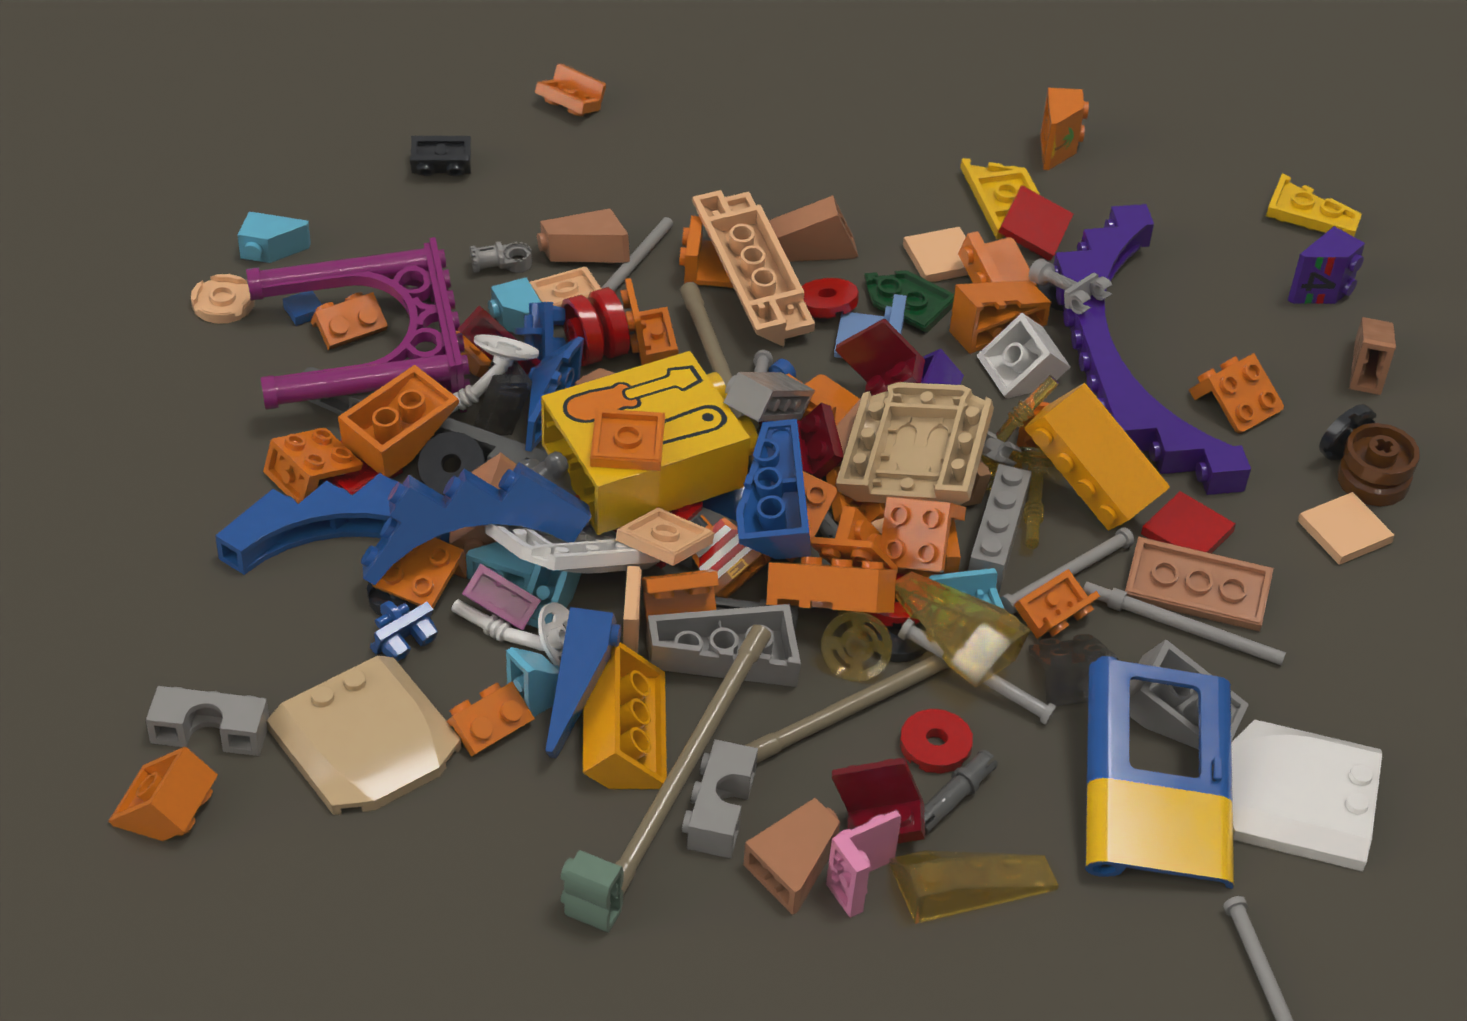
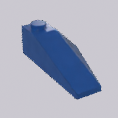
M576 337L544 357L536 368L533 367L530 370L528 386H531L526 451L532 452L542 439L541 396L575 386V382L579 380L584 338Z
M570 607L545 750L549 758L557 759L611 657L612 646H619L621 625L616 624L617 621L614 613Z

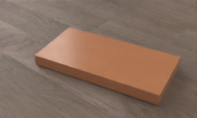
M1138 536L1125 591L1129 597L1163 609L1260 632L1274 568Z

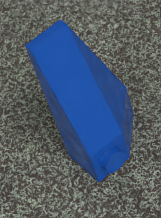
M797 419L762 422L753 452L749 474L746 475L745 488L736 509L739 544L774 559L811 556Z

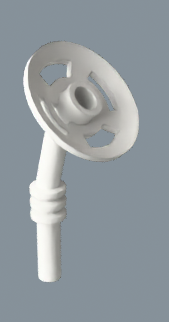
M486 334L476 335L474 343L487 353L494 355L493 362L496 364L473 386L467 385L465 389L462 388L459 392L453 393L459 399V404L453 412L458 409L465 410L467 406L470 407L473 403L479 402V397L508 370V367L512 366L513 360L520 361L537 358L539 350L529 344L506 337Z
M459 599L454 602L451 609L452 612L483 628L484 634L490 635L493 639L496 638L499 642L505 640L545 651L551 662L560 667L561 661L559 657L562 656L566 633L565 627H567L569 610L562 604L552 602L546 604L541 609L538 618L539 635L511 628L510 623L505 622L501 618L498 619L496 615L489 616ZM553 614L552 622L546 624V615Z

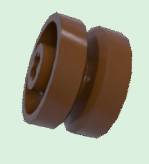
M1381 423L1363 424L1354 429L1347 439L1344 456L1338 468V482L1343 491L1347 494L1353 492L1364 504L1380 507L1394 505L1403 500L1410 489L1413 474L1420 459L1419 447L1409 434L1397 427Z

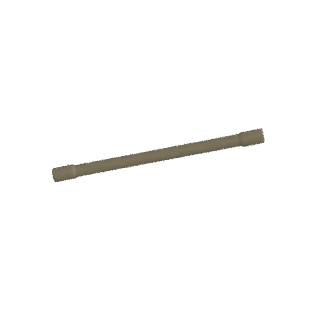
M687 282L680 288L684 304L691 314L713 372H717L723 379L725 386H727L732 378V374L704 307V300L697 284ZM729 406V408L736 417H739L743 414ZM753 455L749 456L748 465L750 468L753 461Z
M1005 618L982 629L978 634L951 646V648L969 658L985 649H991L1016 637V627L1009 618ZM933 655L775 733H768L745 746L758 748L757 763L778 754L782 749L953 665Z
M755 624L751 627L728 673L621 858L615 863L623 867L624 870L621 889L623 895L634 878L639 863L751 667L758 661L770 640L771 633L764 626Z

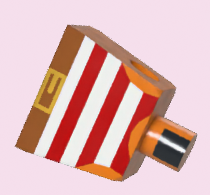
M700 515L692 521L714 532L713 544L693 554L692 558L700 570L712 569L717 571L719 585L714 586V592L717 597L728 598L772 559L765 554L739 544L737 526L725 517L714 525L704 515Z

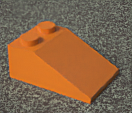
M413 365L338 416L342 444L377 473L390 477L416 457L458 406L459 399L419 367Z

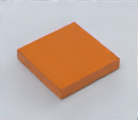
M596 409L590 467L661 471L665 413Z

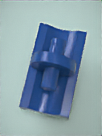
M553 302L529 303V315H524V328H515V335H524V343L539 350V356L537 357L539 360H542L566 344L564 338H554L553 325H564L566 321L565 308L554 306Z
M391 601L384 602L380 605L382 616L375 619V624L379 630L374 633L375 642L370 644V648L375 655L383 651L387 657H394L398 662L410 653L411 648L404 640L407 636L412 634L421 647L434 641L438 631L430 619L433 608L428 602H425L410 611L406 603L397 607Z

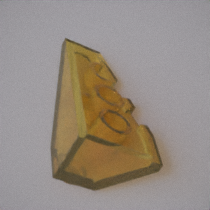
M912 571L896 581V599L911 618L919 619L926 628L924 635L930 642L936 641L944 651L942 658L947 665L974 687L979 686L1016 661L1031 631L1017 617L1001 607Z
M924 850L889 859L890 867L915 924L1058 890L1059 886L1044 855Z

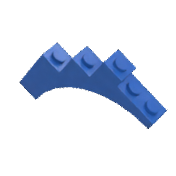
M520 462L513 471L508 469L502 476L498 485L500 489L463 469L458 477L453 476L448 481L443 491L445 496L408 475L403 484L400 482L396 483L388 496L390 516L392 517L384 524L380 532L382 538L376 547L371 545L361 559L363 579L376 585L393 564L415 547L438 535L465 527L490 524L523 526L549 533L567 543L574 542L592 517L589 504Z
M379 473L353 496L344 488H339L326 481L299 504L292 497L285 496L272 489L216 535L219 560L245 575L264 561L288 549L314 541L339 537L382 538L380 532L387 520L392 517L390 516L388 496L398 481ZM450 532L438 535L435 538L449 543Z

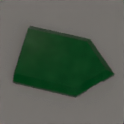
M907 270L895 271L894 275L878 276L877 272L864 273L872 306L885 312L886 306L892 307L894 294L907 296L904 322L926 333L952 310L954 293Z

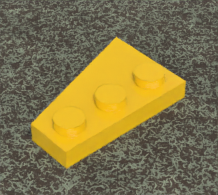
M1282 173L1268 206L1266 216L1325 233L1335 226L1349 235L1355 236L1362 216L1361 213L1332 198L1324 200L1314 195V189L1307 185L1300 188L1290 182L1291 177Z

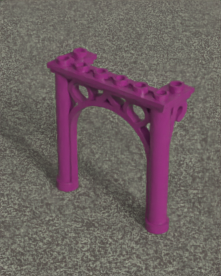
M436 237L429 238L430 242L424 243L423 249L260 271L259 267L246 269L251 301L264 299V297L344 286H368L382 290L396 298L406 309L410 319L409 328L403 341L392 352L378 360L359 365L261 377L266 410L279 408L280 404L377 391L413 365L419 367L452 394L470 385L469 378L464 379V375L470 374L467 355L460 354L465 352L462 333H456L460 327L458 312H451V310L455 309L453 290L449 291V288H451L449 270H442V268H447L444 249L438 250ZM430 296L431 302H434V304H426L423 301ZM434 322H438L440 332L426 327ZM421 342H432L436 345L433 350L428 352H422L415 348ZM467 408L465 410L460 409V412H467Z

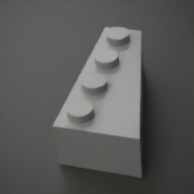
M790 605L649 615L646 633L649 662L663 671L725 678L751 627L758 624L770 631L771 638L758 661L751 667L744 681L797 687L801 662Z

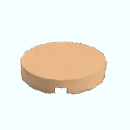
M232 274L210 276L211 280L205 283L203 280L200 281L191 291V305L195 314L202 320L215 324L241 320L251 312L255 304V300L251 301L247 280Z

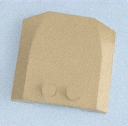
M897 382L888 385V391L871 396L870 391L863 393L836 480L838 492L859 502L886 503L887 497L948 502L956 505L969 501L994 410L992 399L986 397L983 400L973 395L972 389L968 387L949 384Z
M375 656L282 702L266 720L268 731L333 815L342 814L341 809L361 807L364 812L383 807L440 777L446 769L448 759L454 751L458 753L461 749V738L394 657Z

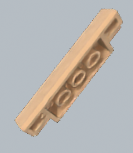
M718 190L693 196L692 202L755 333L784 347L785 339L814 332L815 322L804 302V290L761 204H755L750 192L724 197L722 191Z

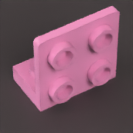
M897 810L886 815H877L868 823L852 830H843L836 837L832 838L826 885L850 918L863 912L869 872L895 859L901 823V815Z

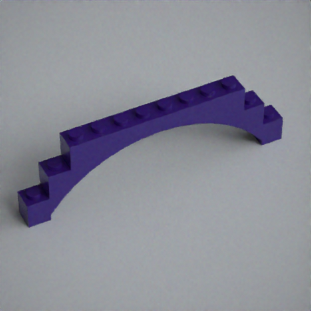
M1147 204L1111 206L1109 219L1105 220L1104 228L1084 229L1082 241L1077 244V251L1055 253L1053 264L1055 272L1076 282L1081 281L1094 272L1098 274V278L1106 277L1111 282L1116 272L1129 257L1141 247H1149L1154 222ZM1055 286L1056 300L1058 305L1063 307L1064 324L1066 327H1070L1072 347L1078 350L1079 366L1081 371L1086 373L1087 386L1141 451L1149 450L1150 458L1156 462L1159 473L1196 471L1197 480L1202 482L1207 495L1245 492L1251 467L1242 445L1232 446L1193 427L1166 409L1144 389L1121 359L1111 339L1105 316V299L1100 301L1091 295V299L1082 303L1091 308L1082 314H1076L1072 309L1065 308V290Z

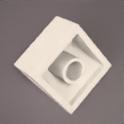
M1023 313L1016 317L976 355L1003 396L1007 399L1048 389L1071 368L1044 328Z

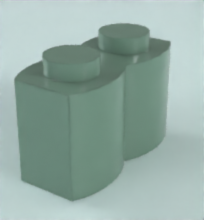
M581 850L577 852L574 859L568 858L561 872V880L564 881L561 903L564 904L565 915L609 933L620 915L623 905V891L621 890L624 879L623 867Z

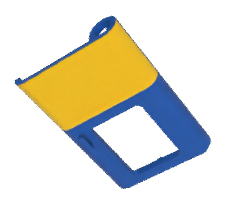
M1111 656L1099 657L1089 665L1085 870L1088 873L1100 877H1111L1121 874L1125 868H1133L1224 883L1226 888L1233 889L1231 684L1227 679L1119 661ZM1130 680L1190 688L1198 693V778L1140 770L1130 765ZM1212 764H1213V781H1212ZM1103 864L1111 865L1109 867H1101Z

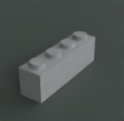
M738 372L737 375L732 376L726 386L725 393L727 396L723 403L758 422L788 419L801 420L815 390L782 372Z
M999 464L970 557L968 570L995 568L998 574L996 584L998 593L1001 590L1027 500L1032 471Z

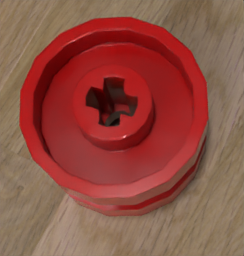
M606 287L589 293L588 299L581 294L563 300L561 307L565 308L566 319L563 330L567 343L576 337L584 338L581 366L600 362L603 354L610 359L628 353L630 348L628 322L621 302L612 289Z

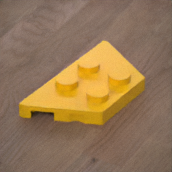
M963 158L961 159L960 168L996 239H1001L1005 236L998 233V230L1020 186L1023 185L1037 194L1039 192L1026 168L1004 166L989 162L987 168L970 165L971 159Z

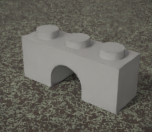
M158 686L146 718L150 743L187 747L191 735L196 730L203 727H216L220 729L223 752L260 756L268 730L266 721L269 718L267 698H259L252 695L242 696L224 694L217 691L207 692L181 687Z
M715 739L711 753L703 754L700 774L704 776L702 782L695 781L691 797V803L695 804L693 811H686L682 826V832L688 834L687 849L732 858L740 830L741 806L727 803L722 799L737 797L748 800L756 774L758 748Z

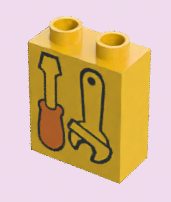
M691 351L541 396L542 446L548 455L557 451L567 458L572 489L580 496L582 501L589 504L592 516L589 522L597 535L620 528L656 508L669 512L744 487L746 475L748 474L749 456L753 455L758 439L756 428L747 415L736 417L729 406L723 403L727 396L723 379L717 372L706 374ZM596 409L665 413L661 471L590 467Z

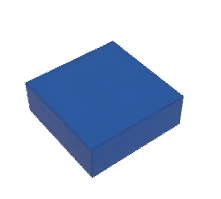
M313 291L301 292L282 299L283 307L295 325L311 321L316 308L322 305Z

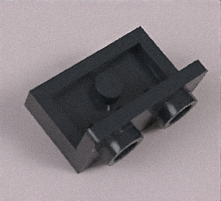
M411 136V173H417L422 176H430L434 173L460 176L464 173H471V136Z

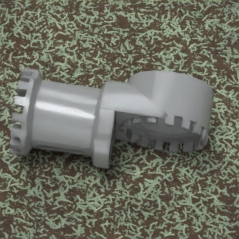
M501 241L491 246L469 247L470 256L473 257L471 260L474 261L472 262L474 273L479 272L480 269L497 266L500 269L507 268L511 272L521 273L527 271L532 266L530 246L527 247L526 243L523 245V242H520V244L515 242L502 245ZM516 255H522L525 257L522 258V260L511 259V257Z

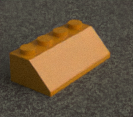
M1086 383L1081 384L1045 406L1024 427L1033 441L1040 447L1054 464L1055 468L1064 476L1108 531L1129 521L1170 487Z
M619 642L618 647L612 646L611 657L583 709V773L608 789H661L667 778L665 672Z

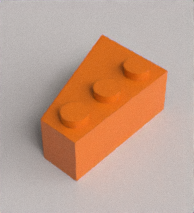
M1030 280L956 284L949 332L971 354L984 349L1021 313L1042 327L1046 326L1051 301Z
M809 556L801 557V563L769 562L766 605L789 604L802 608L817 607L843 611L894 613L896 570L883 569V562L862 561V567H852L853 560L831 559V565L822 564V557Z

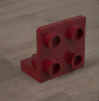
M886 319L874 323L836 345L835 351L867 382L865 392L870 391L871 396L888 391V385L897 382L921 383L925 359Z
M820 403L801 421L797 420L802 469L804 472L819 479H822L836 467L844 457L832 408L824 403Z
M904 758L886 759L880 762L851 765L832 770V780L848 812V829L852 830L866 824L877 815H886L897 810L901 815L897 844L925 839L924 801Z

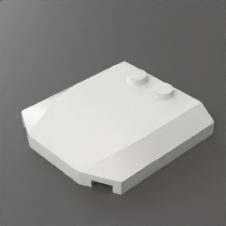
M590 522L586 524L576 540L569 543L549 533L523 526L484 525L485 533L514 555L551 570L590 574L626 571L627 566H640V569H648L660 562L659 559L616 541V532L613 530L597 535Z
M1254 719L1232 741L1233 840L1363 871L1372 840L1382 762L1381 749Z

